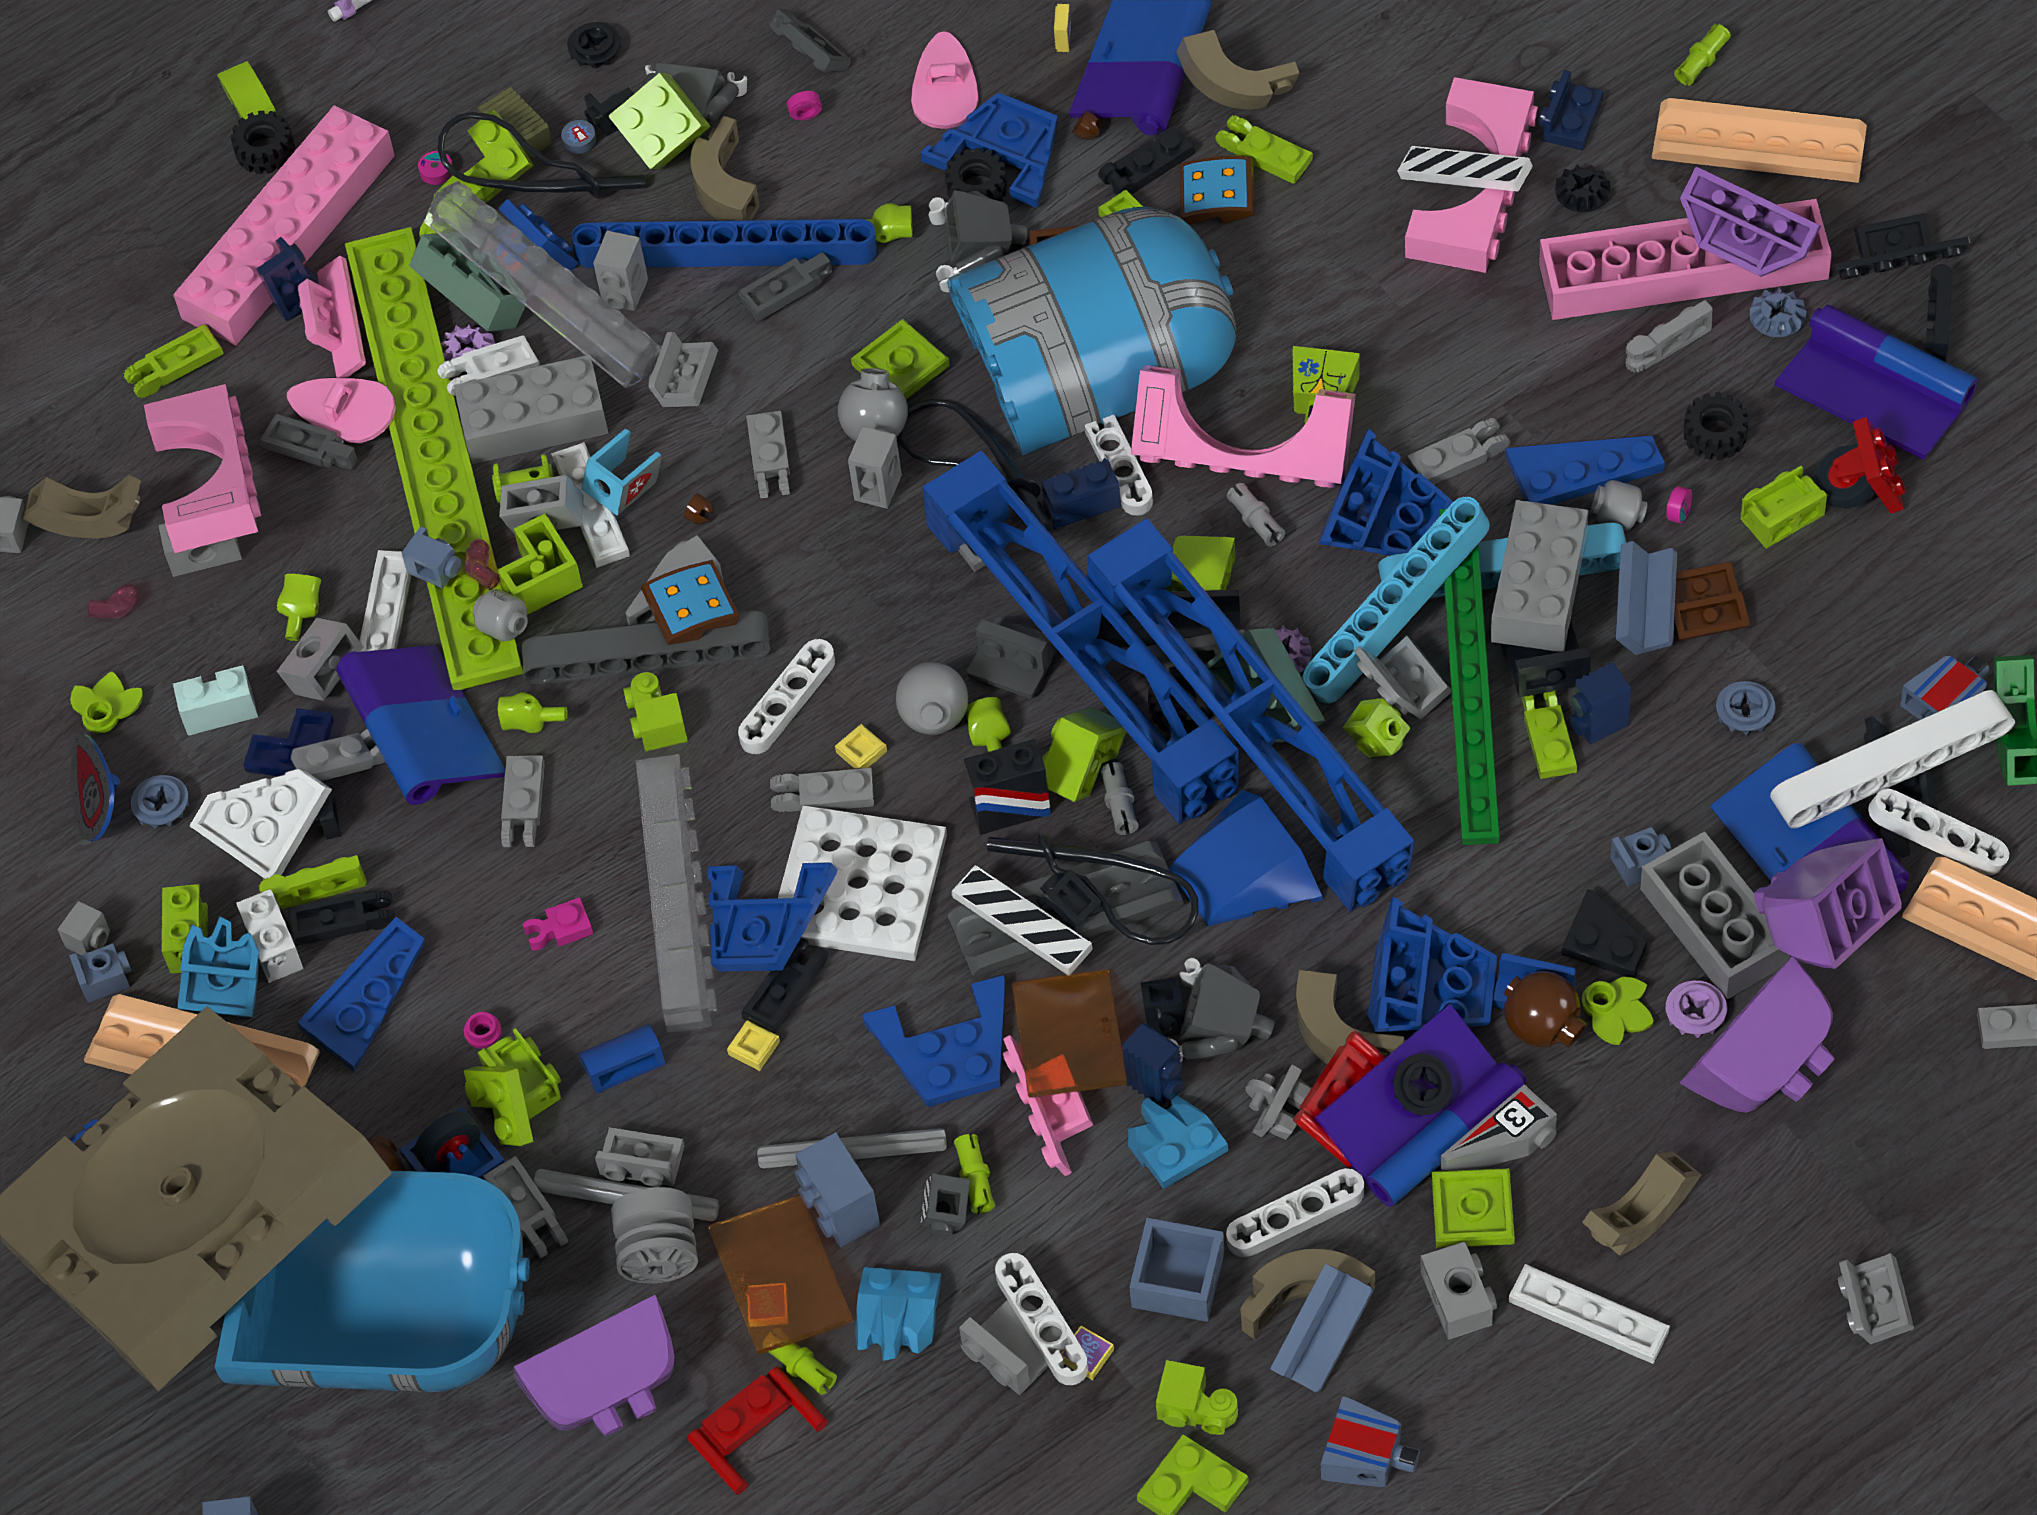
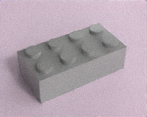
M591 355L454 385L464 437L472 464L609 434Z
M1516 500L1492 613L1491 642L1557 652L1564 651L1587 538L1588 510Z
M1705 831L1642 866L1640 890L1714 985L1721 991L1726 1000L1775 973L1790 959V955L1774 946L1765 914L1758 912L1754 893Z

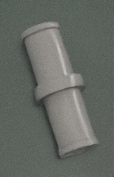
M1244 483L1236 484L1237 489L1241 492L1240 496L1232 487L1227 493V499L1243 515L1242 521L1248 527L1254 528L1267 546L1276 545V542L1271 537L1272 534L1280 542L1284 538L1285 530L1269 514L1268 506L1264 502L1258 501Z
M1112 762L1115 775L1112 776L1108 763L1100 770L1106 789L1105 804L1107 808L1111 809L1116 833L1126 835L1124 822H1127L1131 834L1139 826L1132 805L1134 794L1127 786L1123 765L1118 762Z

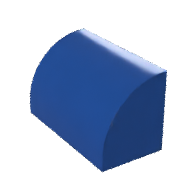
M649 1024L578 1053L596 1094L665 1065L661 1046Z

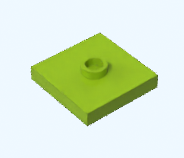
M904 319L900 320L851 358L852 366L860 373L865 368H878L889 371V381L901 389L906 399L950 366L949 358Z
M1509 1168L1432 1172L1436 1248L1449 1247L1464 1241L1467 1246L1514 1244Z

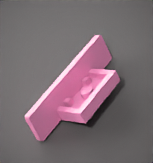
M338 256L318 271L319 285L306 279L298 285L307 340L331 351L336 377L347 378L363 367L366 361L347 260L342 256Z
M1009 1035L1003 1038L1008 1050L1003 1053V1056L1012 1073L1017 1072L1020 1082L1016 1084V1089L1025 1105L1030 1104L1033 1114L1028 1116L1030 1124L1038 1137L1042 1135L1046 1146L1041 1148L1043 1156L1051 1169L1057 1167L1064 1176H1067L1072 1171L1060 1142L1093 1126L1071 1068L1066 1059L1061 1057L1031 1072L1022 1048Z

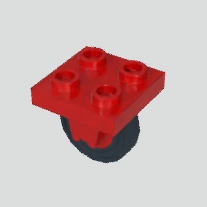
M1867 417L1853 421L1858 446H1842L1829 452L1817 468L1816 485L1827 494L1826 501L1834 507L1844 509L1858 507L1876 493L1890 514L1903 510L1904 505L1901 495L1906 494V490L1901 476L1895 473L1894 466L1898 465L1899 462L1893 446L1886 444L1880 427L1874 429Z

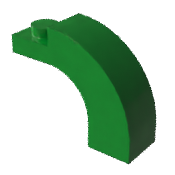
M2032 655L1994 657V688L1992 690L1997 693L2015 719L2012 729L1996 739L1998 759L2003 778L2007 786L2037 784L2034 658Z

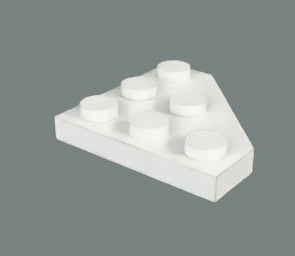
M296 769L286 772L285 775L279 777L265 778L240 785V788L226 792L219 791L207 795L190 827L264 879L270 878L275 874L282 875L332 789L308 772Z

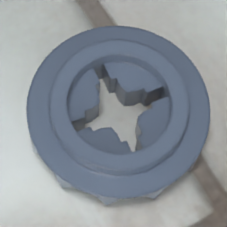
M1780 287L1775 292H1769L1765 289L1760 297H1754L1750 308V320L1759 332L1767 336L1787 337L1802 328L1806 320L1807 311L1804 307V300L1797 299L1794 291L1785 293L1782 292ZM1779 307H1785L1784 313L1780 312L1771 319L1772 309L1777 310Z
M1740 681L1728 685L1720 692L1716 701V711L1720 723H1725L1731 732L1738 730L1743 731L1747 735L1750 731L1757 730L1761 733L1764 726L1772 723L1775 713V701L1772 694L1762 685L1750 681ZM1743 699L1747 700L1749 709H1751L1748 717H1744L1740 710Z
M153 776L144 780L134 790L131 797V809L142 825L149 824L154 829L158 825L163 824L171 827L172 821L177 818H183L184 810L190 806L189 793L184 783L173 776ZM164 793L167 803L163 804L161 809L157 811L154 803L159 802Z

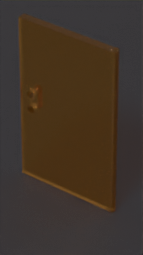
M1108 970L1012 983L1029 1098L1127 1085Z
M800 1195L708 1225V1231L757 1355L854 1322L809 1210Z

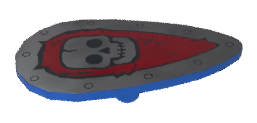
M77 733L73 740L71 755L74 809L78 830L82 838L93 842L101 838L110 823L114 808L115 790L120 783V779L110 773L109 767L96 742L86 734Z

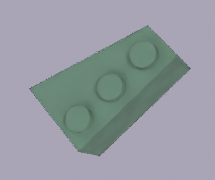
M478 229L424 234L421 236L409 267L486 331L516 328L529 296Z
M1251 629L1246 631L1242 635L1318 727L1325 719L1275 629ZM1235 649L1237 659L1253 690L1264 682L1238 650ZM1220 652L1205 665L1232 697L1235 693L1234 679ZM1271 693L1267 710L1263 716L1272 717L1299 732L1302 729L1276 696ZM1277 739V740L1275 741V743H1276V742H1286V741H1285V740H1281V739Z

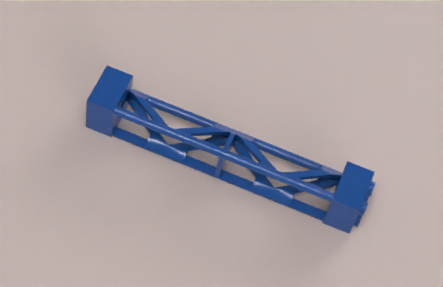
M982 450L923 486L926 524L950 554L959 550V547L965 543L972 548L1152 761L1153 794L1179 825L1189 818L1195 819L1199 817L1209 805L1219 799H1227L1236 791L1237 787H1239L1237 747L1213 719H1209L1133 631L1006 483V478ZM1008 504L1028 526L1025 531L1003 523L1009 519ZM1009 542H1015L1043 555L1067 604L1069 617L1065 621L1004 550ZM1067 573L1093 602L1092 604L1082 609L1066 577ZM1101 614L1106 617L1130 645L1127 651L1103 639H1096L1099 635ZM1110 660H1115L1146 676L1170 725L1171 739L1168 742L1105 669ZM1170 693L1199 726L1189 734H1187L1169 698Z
M1146 518L1088 555L1087 577L1121 616L1131 611L1324 847L1326 858L1323 880L1348 911L1351 912L1358 906L1362 908L1367 907L1387 887L1395 888L1402 884L1408 878L1414 847L1413 838L1389 809L1383 807L1173 553V548L1149 519ZM1172 572L1195 598L1192 604L1167 590H1163L1171 585ZM1172 611L1179 612L1211 630L1234 679L1235 693L1232 697L1167 619ZM1235 649L1238 650L1264 682L1253 690L1237 659ZM1271 693L1276 696L1302 729L1299 732L1272 717L1263 716L1267 710ZM1277 739L1285 740L1317 758L1340 807L1342 822L1339 826H1337L1272 747ZM1343 779L1374 815L1363 824L1360 823L1342 784Z

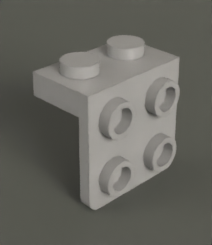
M1408 636L1402 639L1380 660L1361 646L1354 650L1360 658V661L1356 663L1359 669L1370 680L1374 678L1380 685L1377 689L1379 694L1391 706L1394 704L1404 715L1410 712L1421 720L1451 693V687Z
M1023 1299L1021 1303L1023 1309L1027 1311L1038 1310L1026 1299ZM1008 1300L981 1326L969 1317L959 1327L962 1342L961 1348L971 1360L979 1361L1003 1386L1008 1385L1018 1395H1021L1048 1368L1047 1363ZM1048 1326L1040 1333V1337L1046 1342L1057 1341L1062 1335V1331L1055 1326Z

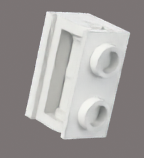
M271 889L237 902L236 904L248 933H251L259 950V961L268 982H273L302 970L303 966Z

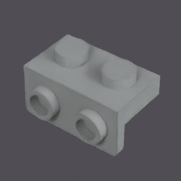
M667 332L663 345L659 349V356L653 373L649 377V388L662 407L699 406L718 353V349L713 342L682 343L675 332Z
M609 1127L603 1151H597L595 1160L600 1175H604L610 1180H637L651 1187H660L661 1185L674 1186L684 1150V1142L680 1138Z
M1891 1253L1856 1266L1847 1259L1839 1262L1842 1275L1838 1277V1284L1843 1296L1849 1301L1851 1311L1847 1312V1320L1854 1334H1859L1869 1344H1873L1914 1329L1897 1259Z

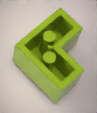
M545 513L514 528L522 558L497 571L503 591L521 599L527 608V615L583 588L576 561Z
M1091 706L1063 716L1056 721L1051 731V738H1053L1051 747L1042 757L1049 790L1073 802L1090 796L1102 763L1117 758L1127 732L1116 718Z

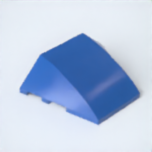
M1368 429L1344 477L1322 528L1319 544L1388 556L1408 553L1439 518V509H1447L1453 501L1421 473L1415 474L1400 461L1401 456L1397 452H1389L1376 440L1377 435Z
M1241 790L1168 868L1169 871L1180 875L1192 885L1198 897V914L1207 926L1251 917L1254 912L1269 908L1286 909L1288 904L1310 899L1312 903L1323 900L1322 894L1299 846L1262 797L1245 790ZM1176 882L1178 887L1181 889V891L1184 893V895L1191 903V899L1186 889H1184L1180 884Z
M1392 897L1375 952L1368 1017L1374 1031L1418 1030L1448 1004L1452 1005L1468 1027L1489 1025L1497 955L1458 933L1452 935L1434 925L1432 918L1425 914L1423 917L1418 916L1402 906L1404 902Z

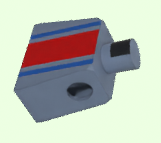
M1944 656L1903 686L1900 706L1921 720L1987 691L1988 684L1983 678L1989 673V666L1978 656H1973L1965 665L1951 656Z
M1343 1396L1322 1457L1321 1479L1331 1482L1384 1487L1387 1484L1392 1467L1411 1473L1415 1472L1420 1450L1400 1444L1401 1423L1398 1420Z

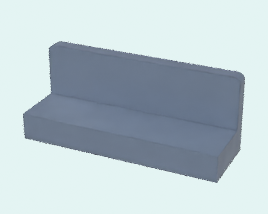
M1631 541L1621 544L1616 640L1633 654L1638 655L1673 644L1677 551L1673 548H1668L1648 554L1638 544Z
M1325 1264L1270 1369L1314 1392H1321L1373 1293V1288L1345 1272Z

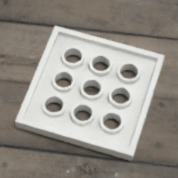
M803 806L778 899L794 897L802 863L831 862L838 871L820 903L824 906V909L820 913L813 915L801 937L809 942L808 945L915 961L947 837L946 827ZM829 840H835L841 844L838 849L831 852L824 851L821 848ZM869 845L877 849L869 857H862L857 854V851L863 846ZM900 851H908L913 855L906 862H897L893 859V856ZM856 877H864L868 880L867 885L859 889L852 888L848 884ZM898 882L905 886L897 894H889L885 891L886 886L890 883ZM846 909H856L860 912L859 916L854 920H844L840 917L841 913ZM884 914H891L896 917L895 922L889 926L879 925L876 921Z

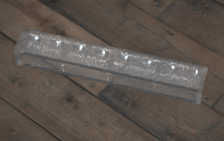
M457 181L437 190L424 219L426 225L583 354L591 355L592 361L622 386L628 388L647 378L661 346L653 341L646 332L632 324L620 311L614 309L599 297L596 291L588 288L570 270L564 268L549 256L543 248L538 247L527 238L520 229L511 225L493 207L487 205L472 193L470 188Z
M679 754L635 760L662 1012L667 1033L712 1026L711 1012L717 1011V1002L714 988L708 989L707 979H712L714 976L711 957H704L703 947L710 946L707 924L701 925L700 915L706 914V906L703 892L697 893L696 883H702L703 880L700 861H693L692 853L699 851L696 829L690 830L689 821L695 820L693 799H686L685 791L692 789L689 767L682 768Z

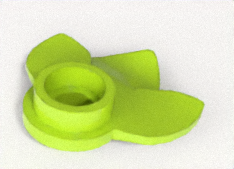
M109 672L92 690L85 686H74L70 701L73 709L82 715L85 728L92 733L102 734L113 729L119 719L132 715L138 709L142 702L143 691L141 688L124 690L117 675L114 672Z
M1620 977L1610 984L1603 981L1592 983L1584 990L1581 1004L1584 1011L1592 1017V1028L1597 1036L1610 1044L1620 1045L1624 1037V1031L1629 1033L1641 1032L1653 1026L1654 1020L1651 1013L1639 1001L1645 993L1647 984L1632 977ZM1603 999L1607 1004L1599 1005L1594 1003V1001Z

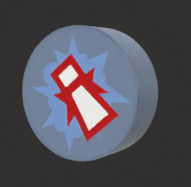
M575 120L569 122L562 129L563 145L571 153L582 154L588 152L596 143L594 127L587 121Z

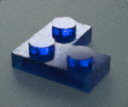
M297 708L288 739L253 734L243 764L245 771L279 777L285 775L286 772L296 770L291 760L292 750L327 741L334 722L332 713Z

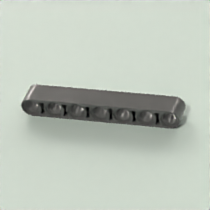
M759 611L738 612L740 617L736 625L705 630L699 640L671 645L667 644L657 622L533 637L522 643L523 678L531 684H549L757 659L766 656L771 649L768 617Z

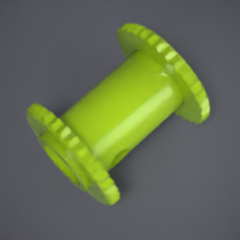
M541 455L542 466L507 473H500L498 463L494 464L492 480L497 503L501 502V486L554 477L552 465L549 464L547 455Z

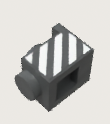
M932 1173L923 1186L924 1198L921 1226L930 1227V1234L949 1237L953 1235V1231L958 1232L964 1226L970 1179ZM936 1206H944L947 1213L936 1212Z

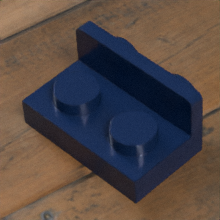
M1564 70L1560 81L1555 80L1553 82L1549 97L1551 104L1549 107H1543L1539 126L1544 127L1543 141L1583 151L1603 101V91L1571 83V71Z
M279 237L275 242L281 252L256 268L279 314L287 322L302 311L298 285L306 279L315 283L318 282L307 266H303L302 262L306 259L295 243L289 245L282 237Z

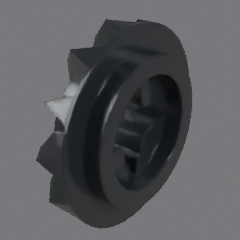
M591 22L581 25L571 33L568 38L567 47L571 59L577 60L580 67L589 64L594 69L597 63L607 65L610 58H617L621 42L615 28L606 23ZM589 40L597 46L600 45V50H594L592 47L589 48Z
M1577 164L1573 170L1564 169L1562 176L1556 179L1555 195L1558 201L1569 210L1576 212L1594 211L1607 202L1610 196V181L1606 179L1604 171L1597 172L1592 165L1588 168H1580ZM1577 183H1580L1581 185H1586L1588 183L1589 190H1586L1584 188H1580L1579 190H1577Z
M1415 1054L1407 1057L1396 1066L1397 1070L1391 1082L1394 1085V1098L1399 1100L1403 1110L1417 1114V1116L1430 1115L1440 1111L1447 1104L1452 1093V1079L1447 1067L1438 1058L1429 1054ZM1420 1074L1423 1075V1082L1435 1086V1088L1423 1091L1421 1097L1418 1088L1409 1085V1082L1419 1079Z

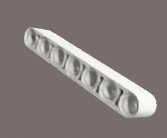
M1987 690L1787 779L1772 790L1770 798L1788 826L1792 829L1799 828L2000 738L2012 729L2015 719L1997 693L1993 690Z

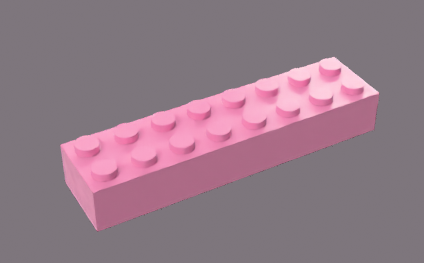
M334 105L173 294L181 319L196 327L206 324L213 335L237 346L273 303L256 268L281 252L275 240L282 237L289 245L295 243L306 259L302 262L304 266L395 157L389 132Z
M1817 199L1777 204L1819 224L1821 227L1804 259L1762 277L1698 247L1688 218L1540 239L1539 266L1552 320L1829 279L1831 250Z

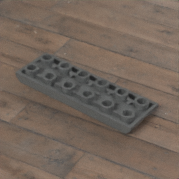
M1145 841L1113 852L1114 854L1123 855L1169 871L1161 850L1155 841ZM1082 863L1064 869L1067 871L1071 869L1074 873L1087 877L1108 901L1115 918L1123 925L1183 905L1182 897L1175 882L1156 875L1118 866ZM1053 874L1010 888L1072 929L1047 903L1041 907L1036 902L1044 894L1040 887ZM1100 903L1073 931L1087 939L1115 929V927L1110 924ZM965 905L954 908L947 915L973 978L1038 956Z

